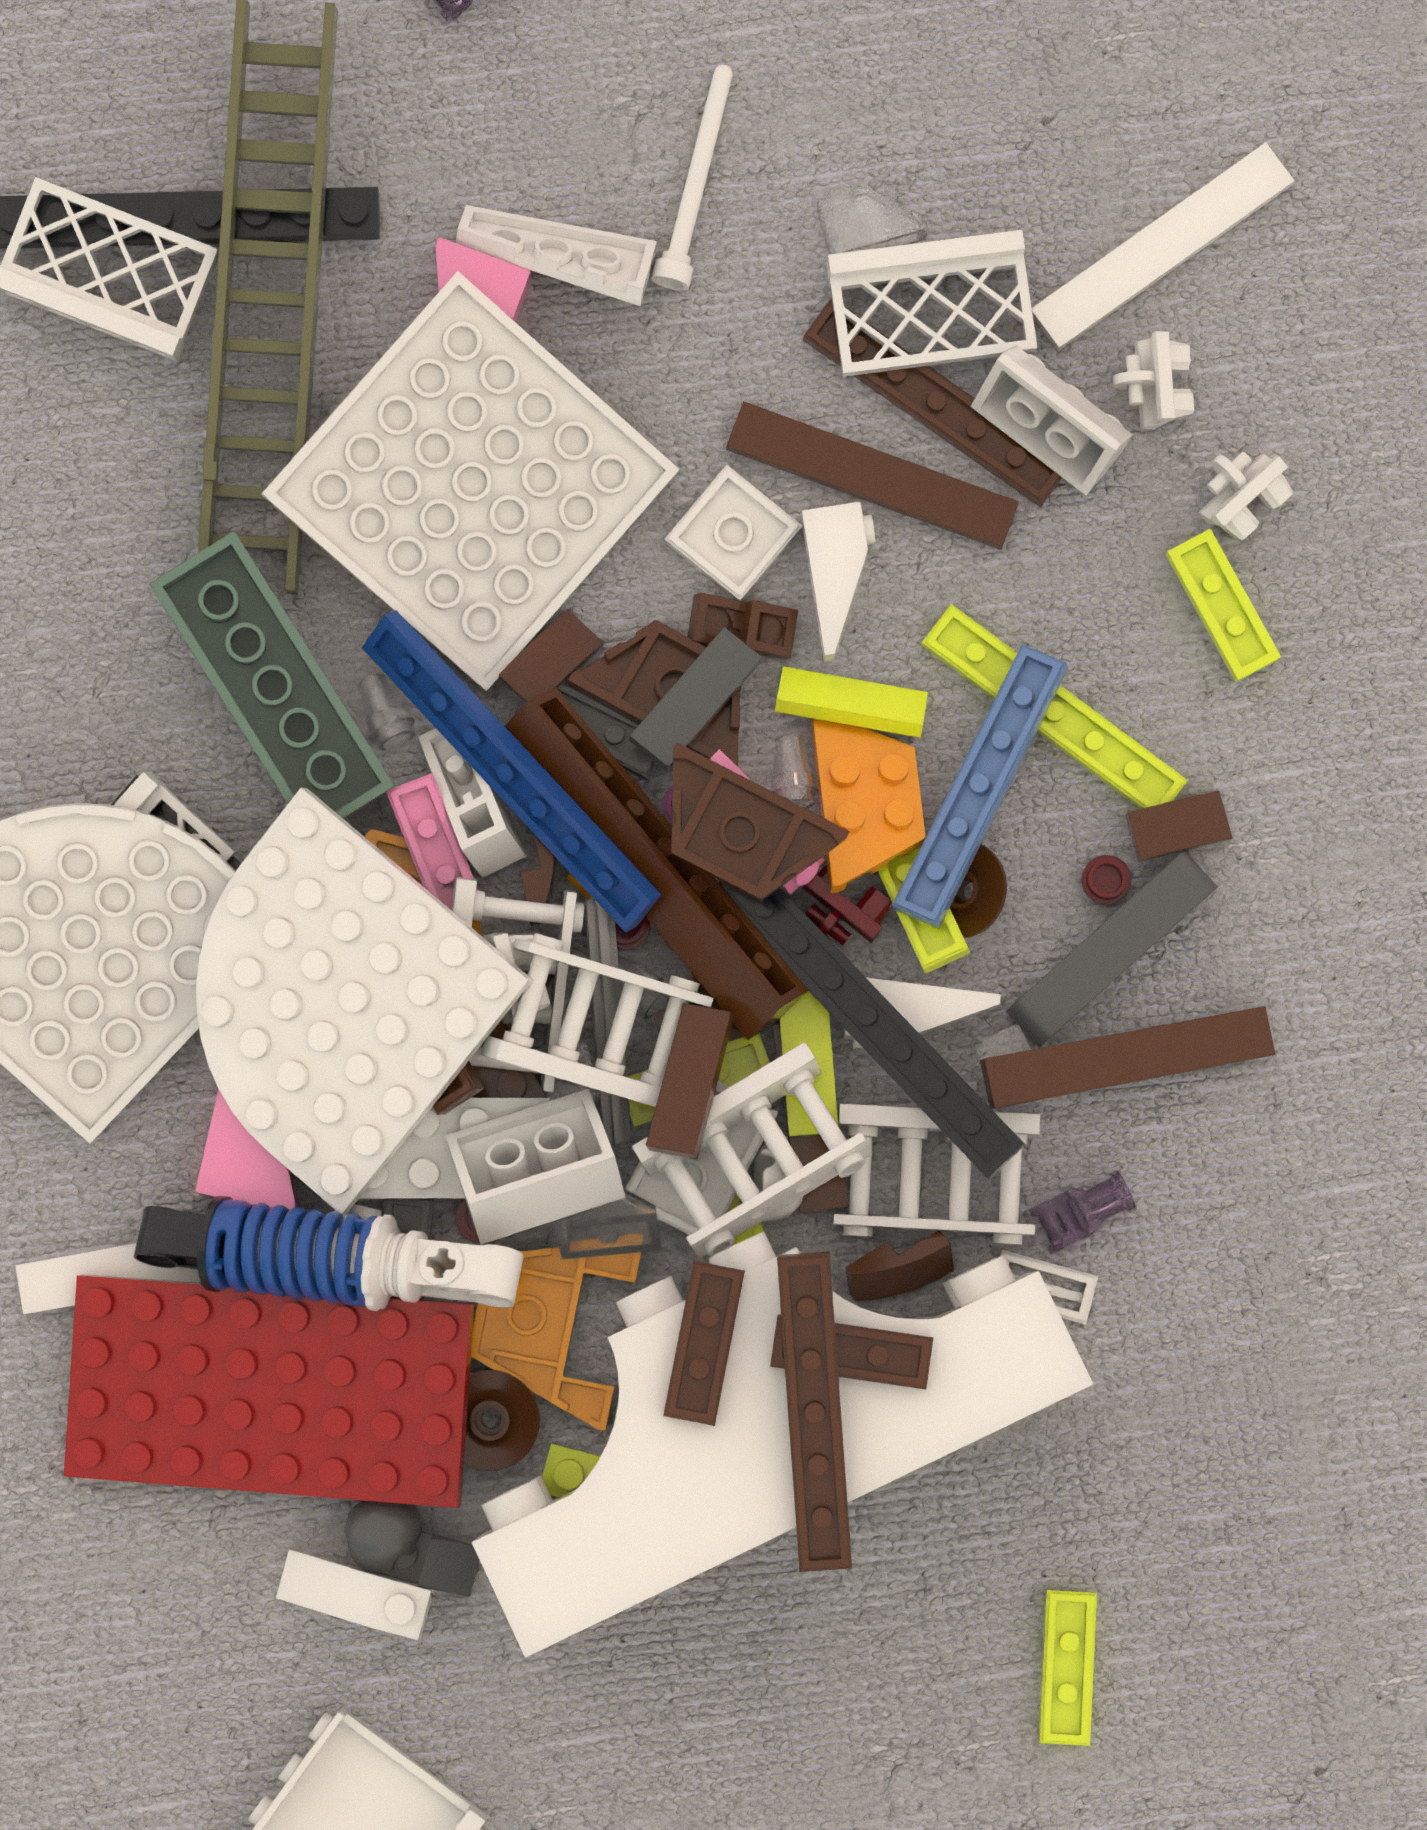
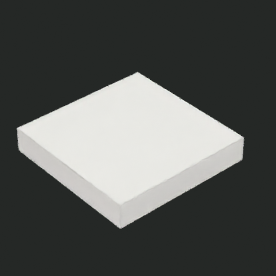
M726 465L666 536L664 542L735 600L743 601L802 530V525Z

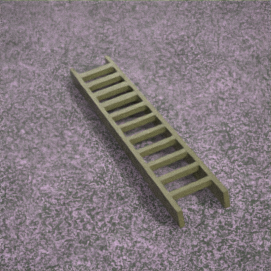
M236 0L198 553L228 535L225 533H214L217 498L267 501L261 495L267 487L218 484L220 449L290 453L294 457L309 440L338 10L335 3L325 2L322 47L248 42L250 4L248 0ZM246 64L320 69L319 95L245 91ZM243 113L317 117L315 144L241 139ZM240 161L314 166L312 193L238 188ZM236 210L310 214L308 244L234 239ZM233 256L307 260L305 294L231 289ZM230 303L304 308L302 342L228 338ZM227 352L301 356L298 391L224 386ZM223 400L297 405L295 440L221 435ZM289 520L288 538L237 534L247 549L287 551L285 591L288 594L298 595L303 531Z

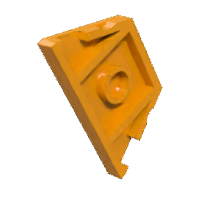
M810 718L821 817L850 831L846 841L826 854L830 893H839L846 889V885L867 872L873 874L887 866L892 858L905 856L922 846L926 834L915 747L867 728Z

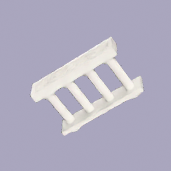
M455 877L451 911L471 928L472 920L482 921V916L560 925L558 940L563 941L561 951L570 954L572 932L581 933L584 917V903L576 902L577 893L574 890L564 889L562 905L487 897L485 896V891L476 890V879ZM554 960L549 974L554 975L551 1004L537 1011L534 1023L548 1024L545 1053H549L551 1044L556 1045L559 1038L568 973L567 964ZM531 962L518 965L517 967L522 971L528 972ZM479 1047L469 1060L472 1066L539 1073L480 1055L482 1047ZM540 1073L542 1074L541 1088L543 1091L553 1092L555 1080L563 1081V1079Z
M534 933L532 942L515 938L513 948L533 954L527 974L533 981L520 997L511 1030H505L502 1040L488 1036L484 1041L480 1055L656 1107L683 1003L689 1004L691 1002L711 1008L714 998L697 993L700 983L671 975L669 984L563 952L561 951L563 941ZM554 960L577 967L579 971L557 1044H551L549 1053L532 1049L534 1039L530 1038V1034L552 961ZM600 974L623 981L625 984L602 1059L597 1058L595 1066L592 1067L578 1063L580 1052H576V1048L596 981ZM645 988L668 995L670 998L648 1071H642L640 1080H635L623 1076L626 1066L621 1064Z
M805 1042L713 1098L701 1146L710 1148L742 1201L741 1205L716 1219L683 1164L686 1159L685 1157L649 1151L646 1147L648 1137L632 1146L650 1177L657 1172L660 1174L666 1173L699 1228L698 1231L686 1237L699 1259L707 1254L713 1256L730 1248L735 1243L734 1238L837 1175L843 1178L857 1172L866 1163L865 1158L872 1155L867 1141L861 1132L846 1140L812 1085L815 1081L814 1077L822 1072ZM786 1094L797 1097L829 1149L827 1153L805 1166L802 1165L769 1111L772 1107L771 1103ZM743 1120L754 1123L786 1176L762 1192H759L726 1137L729 1133L728 1129Z
M839 1104L838 1125L848 1127V1136H855L861 1132L871 1152L872 1137H878V1128L898 1129L897 1138L902 1139L899 1217L869 1216L872 1157L870 1155L865 1158L866 1163L864 1166L851 1174L849 1215H833L832 1225L843 1226L844 1236L873 1237V1228L940 1230L945 1232L993 1234V1244L1022 1245L1023 1236L1035 1235V1225L1018 1224L1022 1149L1001 1168L998 1223L968 1221L971 1161L953 1142L949 1219L919 1218L922 1140H927L928 1131H943L921 1108ZM995 1112L1026 1145L1027 1136L1036 1137L1039 1135L1040 1114Z

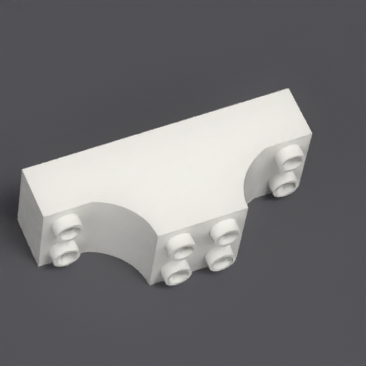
M765 1232L723 1250L708 1260L710 1264L745 1270L715 1426L663 1416L686 1301L682 1300L670 1276L616 1302L618 1310L627 1326L626 1329L608 1337L618 1370V1408L607 1445L588 1477L577 1489L553 1500L540 1475L481 1505L492 1529L481 1534L471 1543L525 1658L796 1528L785 1369L770 1367L777 1314L781 1315L777 1257ZM795 1247L781 1255L800 1253L797 1247ZM1004 1255L991 1259L943 1282L942 1284L954 1308L931 1319L897 1318L878 1314L861 1308L833 1292L835 1323L934 1337L926 1390L839 1377L847 1503L1093 1385L1039 1271L1023 1274L1015 1278Z

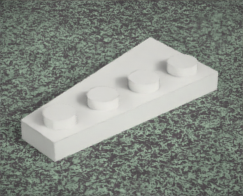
M469 205L465 206L456 236L457 244L525 269L641 306L657 245V241Z

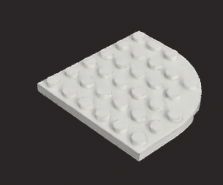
M301 787L238 867L225 886L212 912L204 934L198 960L196 981L197 1018L208 1066L218 1089L231 1111L244 1128L271 1155L332 1208L343 1215L350 1211L533 979L309 789Z
M71 803L24 811L0 820V1064L91 1144L199 1029L196 1006V981L202 942L212 912L225 886L236 870L200 839L154 815L107 804Z

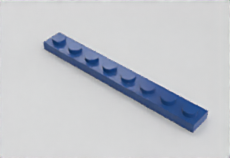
M395 610L384 615L362 649L625 933L637 927L661 897L658 890L398 611Z

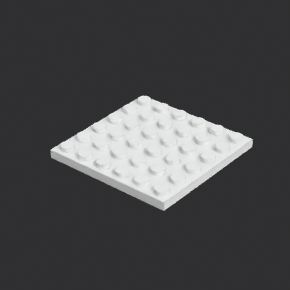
M457 271L261 495L392 611L397 610L416 632L483 691H487L498 679L499 674L518 656L680 469Z

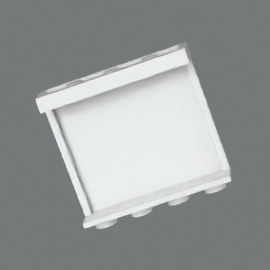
M341 1708L334 1717L327 1712L324 1713L308 1735L315 1742L304 1759L298 1754L292 1757L278 1777L285 1784L274 1800L265 1795L248 1818V1821L255 1825L252 1830H480L488 1815L351 1713Z

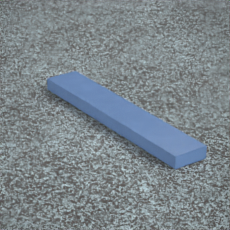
M1021 645L892 904L894 910L934 928H940L1068 670L1066 662L1026 645Z

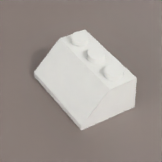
M1017 345L1003 352L996 360L970 406L1086 496L1117 460L1133 434L1123 428L1118 419L1110 414H1105L1088 401L1078 388L1066 384L1049 371L1039 358L1027 354Z
M589 1088L445 1135L481 1245L625 1198L616 1158Z

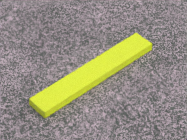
M952 604L921 643V646L994 700L1017 655V652ZM1059 686L1037 732L1138 808L1143 809L1173 801L1188 780L1064 687Z

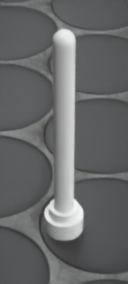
M725 64L717 66L713 73L669 250L663 252L662 258L656 259L651 280L664 288L685 291L690 286L694 269L690 266L691 258L687 254L733 76L732 69Z

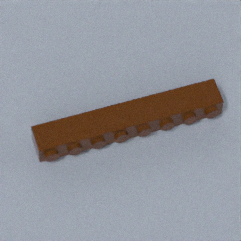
M557 687L527 700L505 727L661 894V897L645 917L664 938L667 946L678 955L696 977L700 986L714 998L721 1009L733 1014V1025L740 1030L747 1040L774 1025L809 990L715 877L671 855V824Z

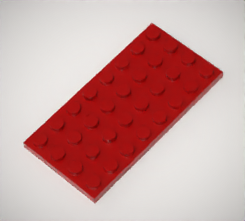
M77 1275L64 1476L458 1508L461 1506L474 1303L419 1299L416 1303L404 1302L398 1297H391L384 1309L372 1311L367 1307L351 1306L342 1302L334 1304L326 1300L317 1302L306 1297L294 1299L288 1295L284 1297H277L270 1293L259 1295L251 1290L242 1293L234 1291L231 1287L219 1292H211L205 1290L201 1283Z

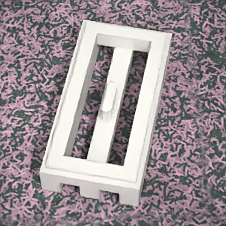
M1001 1250L1000 1256H1005L1008 1265L1012 1263L1084 1283L1083 1293L1047 1283L1045 1285L1050 1295L1080 1303L1078 1312L1056 1306L1062 1319L1086 1325L1099 1276Z

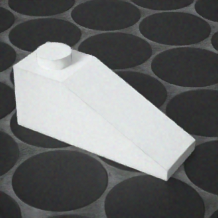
M860 502L802 510L801 523L824 663L834 662L867 560V545L876 543L872 515H862Z
M436 728L418 736L461 850L481 877L484 878L527 857L507 807L497 793Z
M867 978L920 1035L996 1009L1000 1004L1001 994ZM844 1028L843 1039L854 1040L853 1049L865 1051Z
M289 1549L276 1599L366 1627L419 1640L423 1635L434 1590L419 1587L417 1583L365 1571L363 1568Z

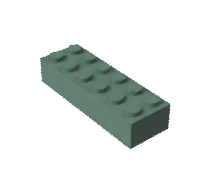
M235 531L149 583L287 804L301 787L307 788L340 817L345 818L395 786Z

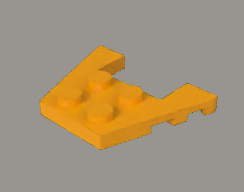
M633 1237L521 1251L524 1258L514 1306L499 1308L480 1303L477 1304L472 1328L471 1357L493 1370L503 1371L517 1377L535 1394L597 1430L606 1431L615 1387L565 1377L564 1370L584 1274L636 1283L644 1238Z

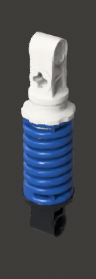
M217 1196L209 1204L205 1214L183 1212L161 1206L145 1207L133 1257L139 1262L156 1267L198 1269L202 1286L205 1290L211 1292H219L231 1287L234 1291L242 1293L251 1290L259 1295H266L268 1293L277 1297L288 1295L294 1299L306 1297L317 1302L321 1300L334 1304L342 1302L347 1305L367 1307L369 1310L378 1311L388 1305L391 1296L400 1297L402 1301L412 1303L419 1301L421 1296L477 1302L499 1308L513 1307L524 1255L515 1249L500 1245L485 1244L479 1246L428 1240L426 1233L423 1231L411 1230L408 1234L399 1233L397 1221L392 1215H372L363 1220L358 1214L351 1213L344 1218L338 1211H331L325 1214L320 1209H313L307 1212L301 1207H294L289 1210L283 1205H276L271 1208L265 1203H258L252 1207L247 1201L233 1200L228 1196Z

